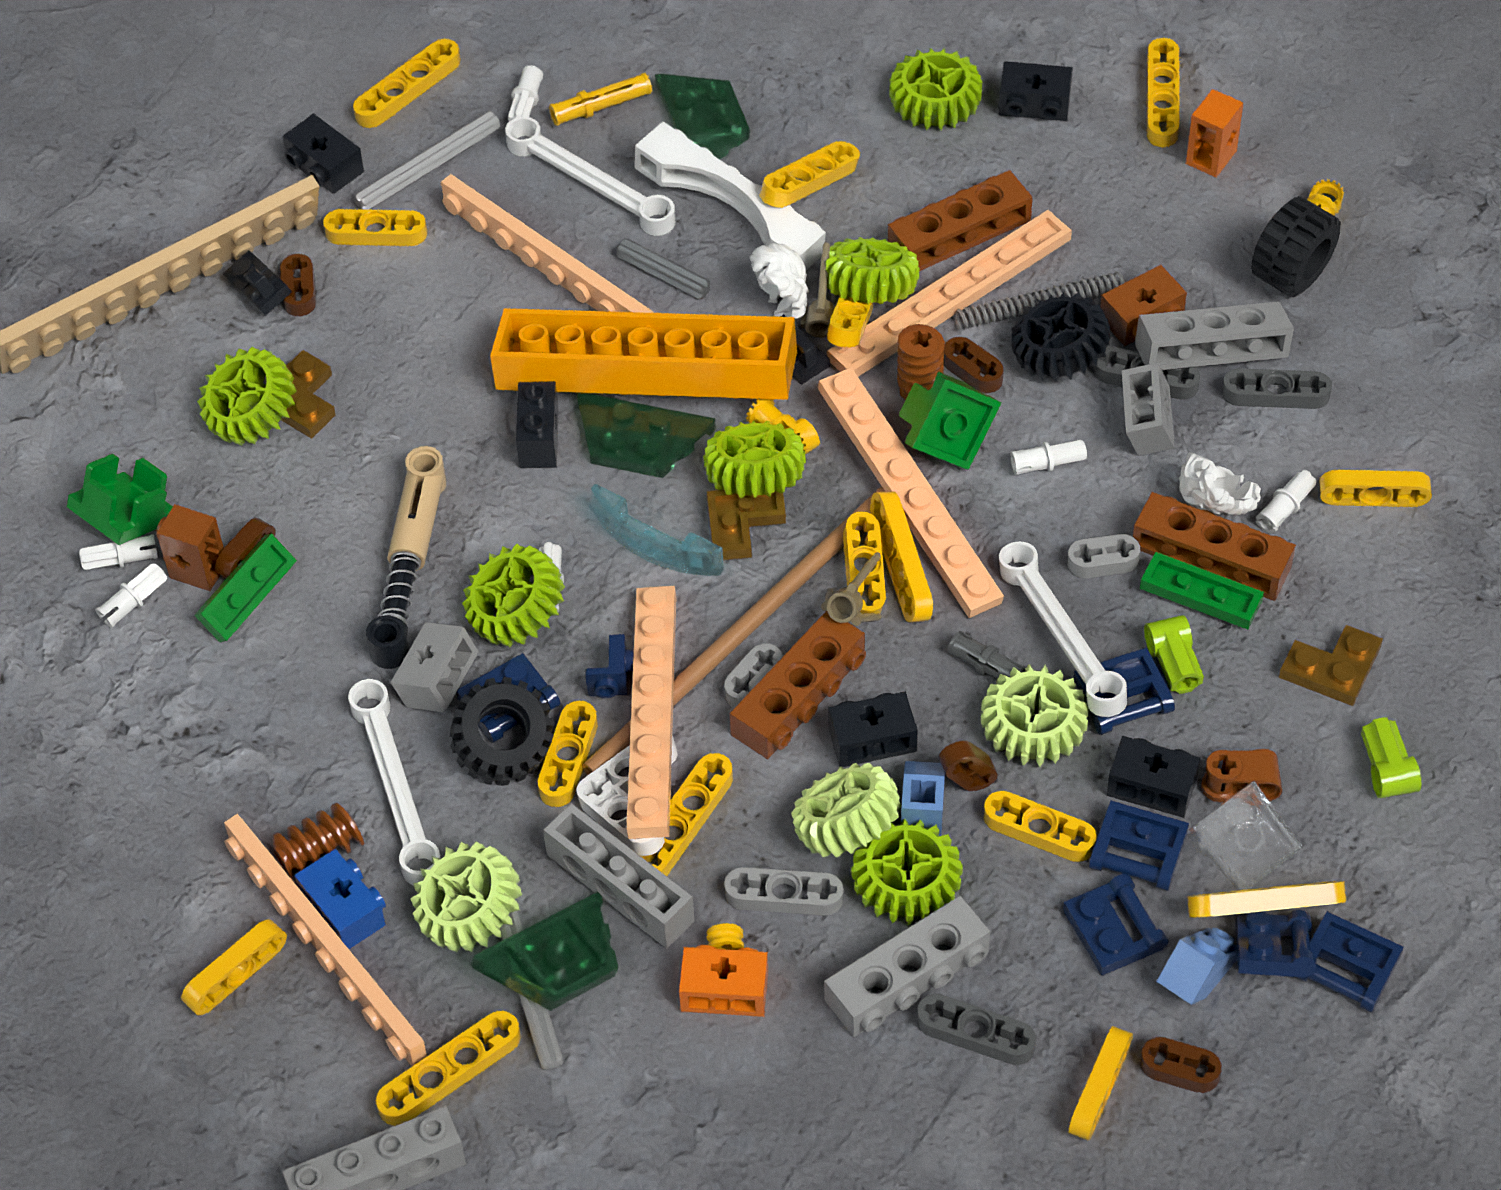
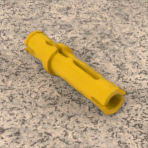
M644 72L641 75L590 92L585 90L576 93V97L550 104V116L556 126L582 116L584 118L592 117L596 111L651 94V82L648 75Z

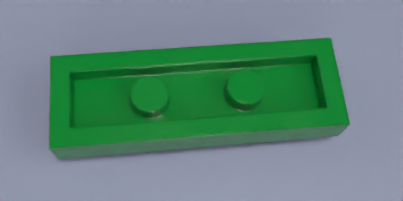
M272 533L264 535L194 616L220 643L227 641L297 560Z
M1155 552L1140 582V589L1247 630H1249L1264 596L1263 591Z

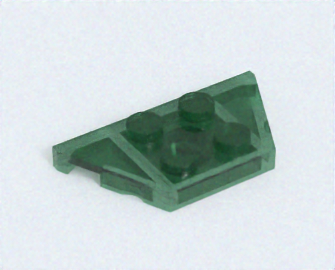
M655 74V85L673 128L682 131L688 139L700 147L707 148L713 156L720 160L732 148L740 146L750 138L749 125L729 80Z
M577 394L590 462L594 465L663 478L675 468V464L679 460L685 459L694 451V444L705 434L710 436L716 429L715 418L594 394Z
M599 892L474 955L470 964L474 970L549 1011L615 977L619 968L615 950L610 945L611 933L609 924L604 923L601 912L603 899Z

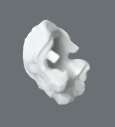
M769 243L768 246L762 245L757 247L752 252L750 260L752 261L751 266L757 276L760 288L770 295L768 301L770 303H778L779 296L783 298L778 304L777 310L774 311V316L780 317L784 314L786 317H794V319L801 318L806 310V293L808 288L805 284L807 278L805 264L799 254L785 244Z
M1189 452L1186 455V463L1181 466L1179 490L1183 499L1190 506L1200 510H1208L1214 515L1223 513L1225 515L1238 516L1256 509L1257 502L1261 498V488L1258 484L1248 481L1240 487V483H1243L1244 474L1234 475L1231 470L1215 466L1213 461L1193 452Z

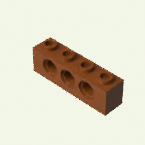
M1008 170L997 176H991L968 189L960 190L939 202L931 203L912 214L899 217L894 222L888 224V242H898L900 246H906L908 251L915 253L916 259L919 261L918 268L922 271L1031 221L1033 197L1011 170Z
M1151 492L1134 525L1133 537L1138 541L1141 552L1154 556L1155 552L1164 554L1263 591V597L1273 601L1276 600L1292 568L1296 548L1295 544L1287 542L1281 537L1268 535L1252 529L1246 524L1230 521L1214 515L1208 510H1200L1181 503L1175 498L1162 496Z
M825 611L729 713L731 736L766 759H769L777 749H784L791 741L794 731L802 722L808 723L813 718L818 705L825 697H831L837 692L842 679L849 671H856L861 666L866 657L865 633L848 622H836ZM797 685H806L805 687H797ZM773 711H781V713H771V712H773Z

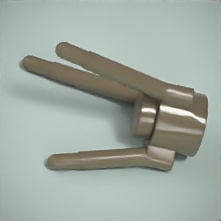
M828 242L823 244L818 299L814 300L809 307L808 304L805 306V314L801 317L800 325L806 329L807 333L819 338L827 337L830 318L834 311L833 304L826 300L828 272L825 270V263L830 257V244Z
M876 552L847 587L841 588L835 593L831 588L826 590L825 602L822 603L821 609L827 611L833 620L840 623L851 621L853 625L858 626L862 622H874L881 619V614L879 613L862 614L860 612L863 607V600L858 592L859 586L881 558L880 553Z

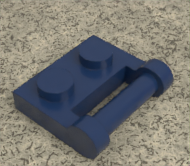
M1147 647L1100 662L1105 671L1116 672L1125 679L1127 698L1150 690L1154 697L1128 705L1121 713L1112 717L1098 716L1089 709L1095 729L1099 735L1112 732L1114 726L1157 712L1164 715L1175 710L1173 697ZM1075 670L1074 682L1079 690H1083L1084 702L1087 703L1086 684L1077 670ZM1100 691L1094 694L1104 699L1116 696L1113 693H1101Z
M524 653L464 685L456 692L457 698L460 701L464 694L468 695L470 689L476 684L483 686L485 681L491 678H495L496 683H500L503 677L512 678L511 684L519 685L520 680L528 683L526 689L531 693L537 689L542 694L540 698L541 703L547 702L551 710L561 705L556 691L544 681ZM493 713L482 718L478 727L488 740L494 743L504 737V732L515 727L519 722L507 714L494 719L493 717L500 713Z
M1110 800L1092 852L1089 868L1102 871L1105 868L1122 874L1127 873L1132 877L1156 883V888L1169 891L1188 833L1189 823ZM1109 846L1164 861L1162 868L1108 853Z
M1127 873L1114 877L1108 884L1064 901L1063 904L1065 915L1101 976L1164 949L1169 943L1163 930L1157 929L1134 892L1135 884ZM1117 899L1121 900L1142 935V939L1133 942L1110 902Z
M1301 909L1291 911L1288 915H1273L1261 911L1236 914L1235 932L1238 973L1301 978L1313 975L1317 967L1315 955L1310 951L1309 933L1312 929L1310 914ZM1280 936L1292 937L1294 950L1292 955H1282Z
M1326 911L1310 941V951L1315 955L1316 961L1321 957L1370 980L1371 983L1366 988L1317 964L1313 975L1296 978L1304 982L1310 979L1361 1003L1360 1008L1372 1013L1402 955L1404 947Z

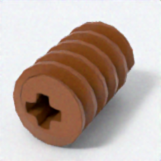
M923 324L910 325L904 328L898 335L897 383L900 387V396L905 400L914 383H918L930 390L938 371L944 373L945 341L942 334L931 326Z
M339 803L331 805V817L323 810L316 813L317 825L310 818L302 819V832L294 825L288 826V840L281 833L276 832L273 834V850L276 859L292 881V869L296 868L300 872L307 867L306 862H316L321 858L322 854L325 853L327 855L337 846H340L347 854L351 853L350 840L353 838L361 846H364V839L356 822Z

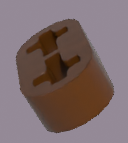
M297 253L284 258L280 266L281 280L292 291L283 300V304L288 314L301 317L311 313L316 306L315 273L312 261L307 255ZM301 269V277L294 278L295 270ZM296 292H302V300L296 301Z
M953 337L945 343L944 366L951 373L982 393H993L1000 389L1003 383L1004 368L997 358L966 337Z
M256 517L251 519L219 554L215 564L217 574L227 578L264 535L271 533L274 536L276 535L274 526Z
M969 741L954 742L942 749L939 754V760L947 777L965 790H982L990 786L997 779L998 773L990 756Z
M1166 1037L1151 1038L1142 1048L1140 1066L1145 1075L1153 1080L1198 1093L1210 1092L1219 1083L1222 1064L1218 1056L1207 1049ZM1158 1052L1166 1054V1060H1164L1162 1065L1154 1063V1058H1156ZM1199 1064L1207 1066L1204 1078L1196 1076Z

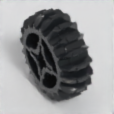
M1064 291L1060 297H1054L1050 293L1048 300L1041 301L1036 299L1034 307H1024V315L1017 316L1016 326L1011 328V347L1018 364H1020L1021 368H1025L1030 376L1037 374L1042 381L1049 376L1056 383L1061 376H1067L1072 380L1073 374L1077 372L1085 375L1087 366L1097 367L1098 358L1106 357V347L1110 345V326L1103 309H1101L1100 305H1096L1091 297L1083 299L1079 292L1072 297H1069Z

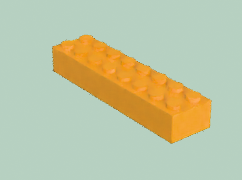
M504 308L490 354L496 390L518 391V382L555 381L557 392L788 400L797 355L794 317Z

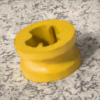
M717 924L706 931L708 945L725 950L744 948L742 941L743 929L736 924Z

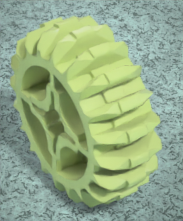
M1029 664L1023 673L1013 667L1012 671H1010V677L1000 674L997 683L990 684L987 689V696H984L982 700L981 710L983 713H981V724L985 728L986 740L993 741L995 752L1006 750L1008 761L1015 756H1019L1023 766L1029 759H1036V763L1041 767L1044 763V758H1049L1056 764L1060 758V753L1068 757L1073 752V746L1080 745L1083 734L1087 731L1089 709L1087 703L1084 702L1083 690L1075 689L1076 684L1073 678L1063 681L1061 670L1053 675L1049 674L1046 665L1040 671H1033ZM1036 708H1038V714H1035ZM1035 714L1034 721L1031 722V716Z
M854 763L847 769L841 766L832 774L826 772V777L821 780H814L813 786L809 789H804L802 791L803 797L794 802L796 808L791 814L794 819L795 832L811 853H820L822 857L828 856L831 853L835 857H839L845 851L853 854L856 848L861 846L867 848V843L873 839H881L880 833L892 828L891 822L899 817L897 811L901 808L900 797L897 793L898 789L893 779L882 770L881 766L873 767L870 763H866L861 767Z
M477 841L472 847L461 842L457 852L446 847L445 857L442 859L432 856L434 865L430 870L421 869L424 880L413 883L418 894L411 898L412 905L416 908L412 914L419 923L420 930L428 938L430 937L437 946L442 948L447 946L456 953L461 947L472 952L476 942L481 946L488 947V937L491 935L502 938L500 927L503 924L513 925L509 913L520 910L519 904L515 899L523 895L521 888L517 885L520 881L519 875L513 869L509 859L506 856H502L496 848L491 846L486 848Z

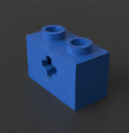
M336 849L294 875L297 887L348 949L386 926L382 911L386 904L381 894L374 886L368 889L361 881L363 875L356 863L351 858L345 861Z

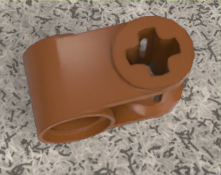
M1269 749L1247 751L1217 750L1207 758V773L1202 778L1201 789L1203 794L1212 801H1254L1263 803L1273 801L1282 794L1278 757L1274 751ZM1222 760V767L1219 769V762ZM1222 783H1225L1224 791L1221 792Z

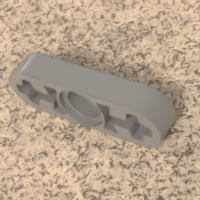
M741 867L729 872L724 881L726 901L732 907L740 910L831 915L836 913L843 904V884L838 877L829 873ZM740 883L748 884L746 894L738 893ZM761 884H765L766 896H760ZM789 884L796 892L788 899H780L772 891L777 885ZM802 886L808 887L807 899H802ZM822 889L830 890L827 900L820 899Z

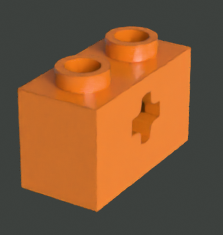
M1214 89L1209 92L1191 117L1186 156L1187 165L1217 178L1237 152L1244 102Z
M699 945L695 948L684 947L679 987L681 1012L764 1017L768 982V952H759L753 948L725 950L717 949L710 945Z

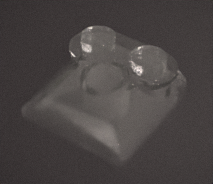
M1255 781L1236 792L1189 828L1191 842L1195 850L1202 856L1210 858L1236 890L1250 889L1303 848L1302 844Z

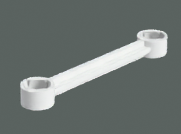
M517 117L507 124L505 129L507 147L514 155L530 156L534 154L640 217V226L647 234L654 236L665 235L674 228L675 208L674 203L668 197L662 195L645 197L543 137L540 132L539 123L533 118ZM521 136H529V137H530V138H528V139H517V138H519V137H521ZM653 215H663V216H665V217L660 218V219L650 218V217L653 216Z
M1012 542L1004 546L999 553L1002 579L1011 585L1020 586L1085 682L1087 705L1090 711L1101 717H1112L1121 713L1127 705L1125 679L1116 672L1105 671L1039 574L1038 554L1035 547L1026 542ZM1013 561L1014 564L1025 563L1027 565L1023 567H1012L1008 564ZM1100 691L1101 693H1113L1116 696L1104 699L1094 694Z
M365 679L357 682L350 689L348 695L350 708L354 719L365 726L403 846L399 854L402 875L409 884L414 885L413 883L423 881L424 877L421 871L408 868V862L418 856L419 859H428L433 863L432 856L441 859L440 852L433 842L426 840L387 719L391 708L387 688L378 680ZM366 696L368 699H377L381 702L376 707L369 709L360 708L356 705L360 699Z

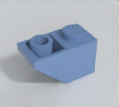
M905 761L901 822L905 818L909 825L915 826L921 820L924 828L927 830L937 825L939 836L942 834L945 772L941 763Z
M1207 928L1180 939L1157 982L1191 1005L1205 999L1237 961V946L1233 944V937L1218 928Z

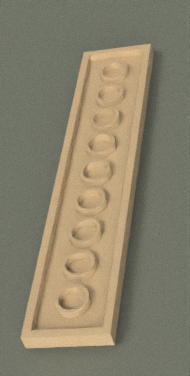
M311 175L0 330V372L4 374L11 370L12 373H19L30 366L32 359L42 354L45 357L53 356L63 349L64 343L74 338L79 341L87 339L96 331L95 327L107 321L109 324H116L128 315L127 311L139 305L141 308L150 307L159 300V295L169 290L173 292L182 291L190 285L191 279L203 273L206 277L211 276L222 268V263L232 258L238 260L248 250L253 252L254 247L264 242L266 245L275 244L283 238L284 232L294 227L298 230L308 227L314 222L318 212L319 185L315 178Z

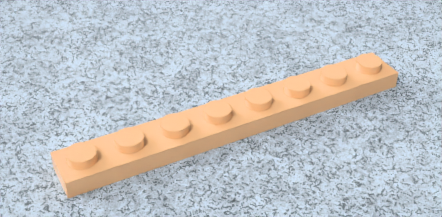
M452 174L441 181L443 204L451 214L459 215L468 221L476 231L484 232L494 239L502 249L510 250L519 256L527 266L538 269L553 284L561 285L570 291L579 302H586L597 311L655 313Z
M1049 210L1045 211L869 323L865 328L859 345L851 348L835 345L827 350V357L830 359V363L840 372L852 367L859 377L898 351V335L904 328L915 324H923L935 328L955 315L957 309L963 310L964 307L971 305L1070 241L1072 230Z
M852 367L819 380V392L885 492L895 491L898 494L910 530L968 618L1002 604L1004 595Z
M675 586L636 588L626 825L628 839L669 837L677 597Z
M236 814L225 821L224 824L229 837L225 840V845L231 855L237 861L243 858L249 866L247 872L256 886L260 889L265 886L270 891L271 895L269 898L273 906L281 916L288 914L294 921L292 927L299 939L305 945L309 942L313 944L317 949L315 952L316 958L327 973L334 970L341 980L338 983L343 993L351 1002L356 999L364 1007L362 1014L374 1031L382 1029L388 1037L386 1043L393 1055L399 1061L405 1058L411 1066L427 1057L423 1039L243 819Z

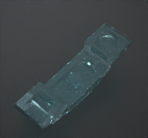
M596 483L592 486L593 512L598 521L618 543L632 553L655 565L681 573L720 576L724 571L722 547L692 532L680 542L629 516L627 499Z

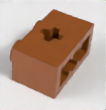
M1159 265L1102 294L1100 307L1108 319L1110 331L1124 346H1127L1136 340L1139 315L1185 311L1187 292L1162 265Z
M174 504L167 517H163L160 520L156 531L169 577L211 591L220 576L215 571L216 560L224 549L216 517Z

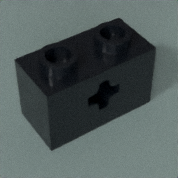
M1004 61L998 115L1067 121L1073 67Z
M314 113L282 136L285 147L284 157L288 164L294 169L299 168L308 176L313 175L319 187L323 186L333 195L364 172L360 147Z
M555 381L518 382L516 445L519 468H557L559 407Z
M906 691L895 694L883 693L875 698L856 702L844 701L837 706L828 707V730L839 767H847L854 763L861 764L917 752L918 730Z
M1122 736L1109 773L1106 796L1184 818L1197 781L1201 757L1193 756L1181 749L1172 750L1154 745L1142 738L1133 739Z

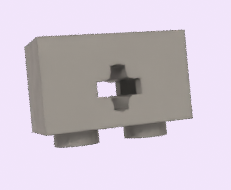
M1153 363L1121 370L1126 434L1137 455L1174 449L1170 386L1159 364Z
M425 622L399 669L396 671L391 684L406 707L445 712L479 651L464 627Z

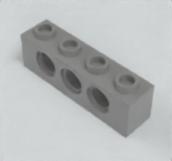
M1280 301L1139 315L1135 346L1144 365L1158 363L1161 370L1287 358L1289 356L1294 327Z
M572 803L543 830L547 856L666 949L695 921L693 896Z
M959 896L824 981V1001L853 1037L865 1030L867 1032L873 1031L885 1021L888 1015L899 1008L901 1010L908 1009L918 1001L920 995L933 987L940 988L946 985L959 970L967 965L968 967H973L979 964L989 952L990 930L964 899ZM939 945H947L952 949L942 951L938 950L935 947ZM906 966H913L918 970L915 972H906L903 971L902 968ZM877 987L883 989L884 992L873 994L867 990Z
M445 1106L285 1169L282 1173L288 1190H404L467 1164L462 1142L448 1108Z

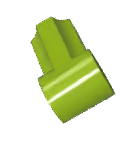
M1184 615L1145 623L1144 637L1148 651L1152 657L1158 658L1170 691L1184 694L1192 692L1194 688L1203 684L1204 675L1192 648L1193 639L1187 618Z
M1382 717L1373 719L1371 723L1363 726L1361 736L1372 764L1371 780L1376 796L1378 798L1420 792L1422 783L1418 763L1414 756L1408 757L1396 721Z

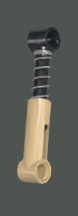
M429 446L413 449L405 459L407 474L387 557L391 573L386 578L388 585L383 591L385 598L380 604L382 611L378 614L377 618L368 624L366 629L371 659L374 664L384 669L399 667L409 651L406 621L409 618V614L406 612L407 607L412 605L409 597L410 594L415 592L412 586L413 582L418 579L415 571L422 569L425 565L440 494L446 487L443 457L440 451Z

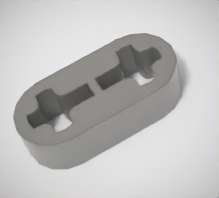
M1126 534L1078 540L1068 550L1067 567L1074 576L1079 578H1094L1131 572L1139 563L1140 545L1134 537ZM1123 550L1128 557H1122L1117 551ZM1086 555V558L1091 560V562H1084L1079 556Z
M772 644L755 646L727 676L724 684L725 699L732 708H735L783 657L781 650L777 646ZM769 660L773 661V666H771L770 664H765L759 670V661H761L762 663H766ZM749 683V692L742 690ZM735 688L741 689L742 691L739 694L735 693Z

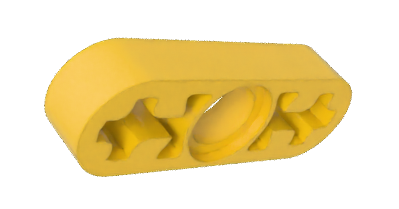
M336 209L329 212L323 220L326 238L331 243L337 245L416 246L421 244L427 237L425 217L420 212L412 210ZM374 223H380L385 226L378 232L366 230L369 225Z
M839 297L830 318L827 340L836 346L845 348L859 345L871 316L874 302L867 304L862 301L854 302L851 297L848 299Z
M1331 470L1324 473L1319 479L1321 500L1329 505L1419 507L1428 503L1432 498L1430 477L1418 471ZM1372 487H1383L1382 489H1378V490H1369V489H1368V488H1372Z
M863 511L856 512L847 519L843 530L847 586L860 572L856 569L854 561L858 558L870 559L874 553H880L881 558L875 565V569L868 574L858 588V592L862 596L864 585H869L868 596L873 601L872 606H867L865 600H863V607L860 612L862 614H880L886 600L880 524L872 514ZM857 526H863V530L868 532L864 546H859L860 533L855 530Z
M571 702L561 712L551 745L538 777L540 798L548 806H564L575 795L583 772L582 765L587 760L598 728L596 710L588 702ZM579 717H585L586 721L580 722L578 735L573 734V722L577 721ZM564 747H574L579 751L577 757L572 760H562L557 756L558 751ZM558 772L562 773L563 786H559L557 791H551L550 787H554L557 782Z
M1008 791L994 792L985 800L984 821L991 830L1070 861L1082 862L1092 856L1096 844V831L1088 822ZM1002 807L1009 809V812H1005L1002 817L996 815V811H1000ZM1020 813H1024L1022 816V824L1018 825L1017 819L1020 820ZM1035 819H1043L1051 825V829L1046 833H1035L1029 828L1028 824ZM1058 827L1063 828V833H1060L1059 840L1056 839ZM1077 836L1084 838V842L1081 841L1078 846L1071 844V840H1075Z
M271 919L261 921L196 975L184 988L181 1000L196 1015H204L210 1012L280 952L287 940V934Z
M1115 1026L1110 1028L1075 1108L1068 1133L1090 1141L1129 1051L1133 1033Z

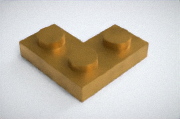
M302 350L286 365L295 378L292 383L295 385L297 392L291 396L295 405L286 409L290 418H281V420L312 439L336 416L333 405L313 394L332 376V371L328 364Z
M725 490L707 491L714 561L752 558L749 527L786 524L783 493L773 492L771 497L758 495L754 498V496L746 495L740 498L737 493L726 495Z
M1345 625L1332 654L1294 640L1280 669L1279 678L1354 706L1381 648L1383 638Z

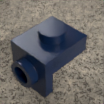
M625 634L609 635V667L587 668L585 670L589 696L612 698L618 695H628V673H633L634 649L627 650Z

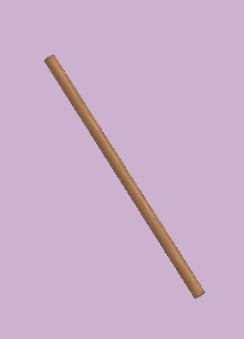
M880 486L874 493L885 492V490ZM872 495L853 513L863 511L871 514L870 504ZM852 514L674 679L673 707L844 547L843 530L847 519ZM857 526L855 530L860 532L863 526ZM631 720L582 765L587 775L630 745Z

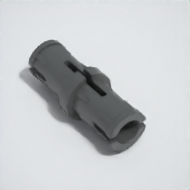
M962 631L957 632L953 636L948 646L947 652L949 654L955 655L976 667V672L983 676L989 674L998 679L999 675L1002 674L1010 677V671H1012L1013 667L1021 673L1025 672L1027 668L1000 654L997 647L993 645L985 646L965 635Z

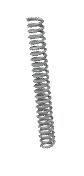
M1115 271L1114 274L1109 272L1107 276L1102 274L1100 278L1098 276H1095L1093 279L1088 277L1086 281L1081 279L1080 282L1074 281L1073 284L1068 282L1066 286L1061 284L1059 288L1053 286L1052 289L1047 287L1045 291L1040 289L1039 292L1033 291L1032 294L1026 292L1025 296L1019 294L1018 298L1012 296L1011 299L1006 297L1004 301L999 299L997 302L992 301L990 304L985 302L983 306L978 304L977 307L971 306L970 309L964 307L963 311L957 309L955 313L956 327L960 331L961 324L958 318L960 313L964 328H968L965 317L966 311L969 315L970 325L972 327L975 326L972 310L975 311L977 323L981 326L982 320L979 314V307L983 312L984 322L988 324L989 319L986 306L989 308L991 320L995 322L993 304L996 307L998 319L1002 320L1003 318L1000 302L1003 305L1004 315L1008 319L1007 301L1010 304L1011 314L1015 317L1014 299L1017 302L1019 314L1023 315V308L1020 303L1021 297L1024 301V307H1029L1027 296L1031 299V307H1034L1036 303L1034 294H1036L1038 300L1042 301V292L1044 299L1048 300V291L1056 297V289L1058 297H1060L1063 287L1068 296L1071 297L1068 287H1071L1073 296L1077 293L1075 289V284H1077L1080 295L1085 299L1082 282L1085 284L1087 297H1092L1089 281L1092 283L1094 296L1098 297L1099 292L1096 279L1099 281L1101 294L1106 293L1102 282L1103 277L1106 280L1107 291L1112 290L1109 280L1110 276L1113 279L1114 288L1119 286L1116 274L1120 277V285L1125 283V280L1120 272Z

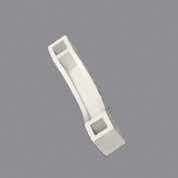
M662 122L635 145V169L661 187H680L700 191L731 205L754 226L765 246H768L769 243L785 244L796 251L805 264L806 271L821 258L826 232L817 223L807 220L795 212L790 205L779 208L763 202L759 196L761 185L754 184L735 167L726 165L713 156L707 148L700 147L688 139L682 131Z

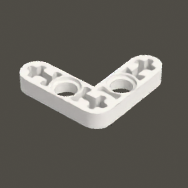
M673 736L671 764L677 758V748ZM629 745L582 779L576 788L581 808L598 824L639 856H648L658 852L663 847L664 837L628 839L626 830L627 817L621 820L610 818L618 810H627L629 776L622 777L618 773L620 770L629 767Z

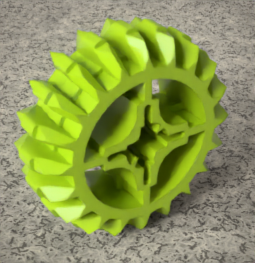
M931 47L927 53L917 50L914 57L905 55L903 63L896 64V68L890 77L889 97L895 112L900 113L903 121L911 119L913 127L924 124L926 130L930 126H938L942 130L944 125H950L955 128L958 121L966 123L969 115H975L977 106L980 105L982 99L981 75H979L977 65H971L969 57L960 58L958 51L949 54L946 52L945 47L941 52H934Z
M858 237L856 240L847 238L844 242L838 241L834 243V246H830V257L825 263V270L828 272L827 288L830 290V293L840 295L844 299L851 297L854 302L862 301L867 304L877 302L881 305L887 301L895 303L897 299L903 300L908 295L913 294L917 280H919L920 268H918L919 261L916 259V254L908 251L906 246H900L898 242H887L886 239L877 240L873 237L871 239Z
M251 347L248 352L239 348L235 357L226 354L225 362L223 364L214 363L215 372L212 375H205L208 384L199 388L203 397L197 402L202 409L200 415L203 421L206 422L208 429L223 441L228 443L233 441L241 446L246 441L256 444L259 436L269 439V430L272 428L280 430L278 422L281 418H290L286 409L295 405L291 396L297 392L295 385L292 383L295 378L286 367V364L279 357L276 358L270 351L265 349L260 351L254 347ZM265 376L267 381L266 385L263 383Z
M753 421L750 424L739 422L738 426L735 427L725 426V431H717L714 433L713 438L707 440L705 455H703L708 481L714 484L715 489L725 490L726 495L737 493L740 498L746 495L754 496V498L758 495L771 497L773 492L784 493L785 487H794L796 481L802 479V472L806 463L801 436L795 435L794 429H784L783 424L771 425L769 421L765 423Z
M516 544L512 550L502 546L500 555L497 556L489 553V561L485 565L477 563L479 572L476 575L468 576L472 585L463 589L467 599L462 602V605L467 612L465 617L468 623L475 628L474 631L480 637H484L490 643L496 645L502 643L511 647L515 641L524 645L528 635L538 638V630L541 627L550 628L548 619L550 616L559 615L555 605L564 602L560 592L565 586L560 579L562 574L559 568L546 553H542L530 545L525 548ZM531 575H534V584L529 581ZM494 606L497 609L496 616H493Z
M904 818L900 826H894L891 822L892 828L888 831H882L880 833L881 839H873L867 843V848L861 846L860 849L855 850L851 876L853 881H855V892L857 895H862V903L865 908L874 906V913L877 918L888 912L892 924L898 919V916H904L906 922L910 925L913 922L914 916L919 915L921 919H924L930 915V911L935 912L943 907L944 904H948L955 899V892H958L961 887L960 875H962L963 864L959 860L960 853L957 846H951L949 834L939 836L937 825L927 830L924 828L921 820L914 826L909 825L908 821ZM904 862L908 863V871H910V880L906 879V871H904Z

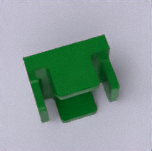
M938 371L930 390L918 383L913 384L899 412V416L912 425L910 432H908L905 438V443L914 449L969 470L1002 402L976 390L961 380Z
M110 454L86 466L83 487L81 490L68 495L67 508L116 544L121 545L157 529L160 520L163 517H167L173 506L165 501L167 495L165 491L167 475L146 459L140 458L135 461L133 477L126 472L117 474L119 458L114 454Z

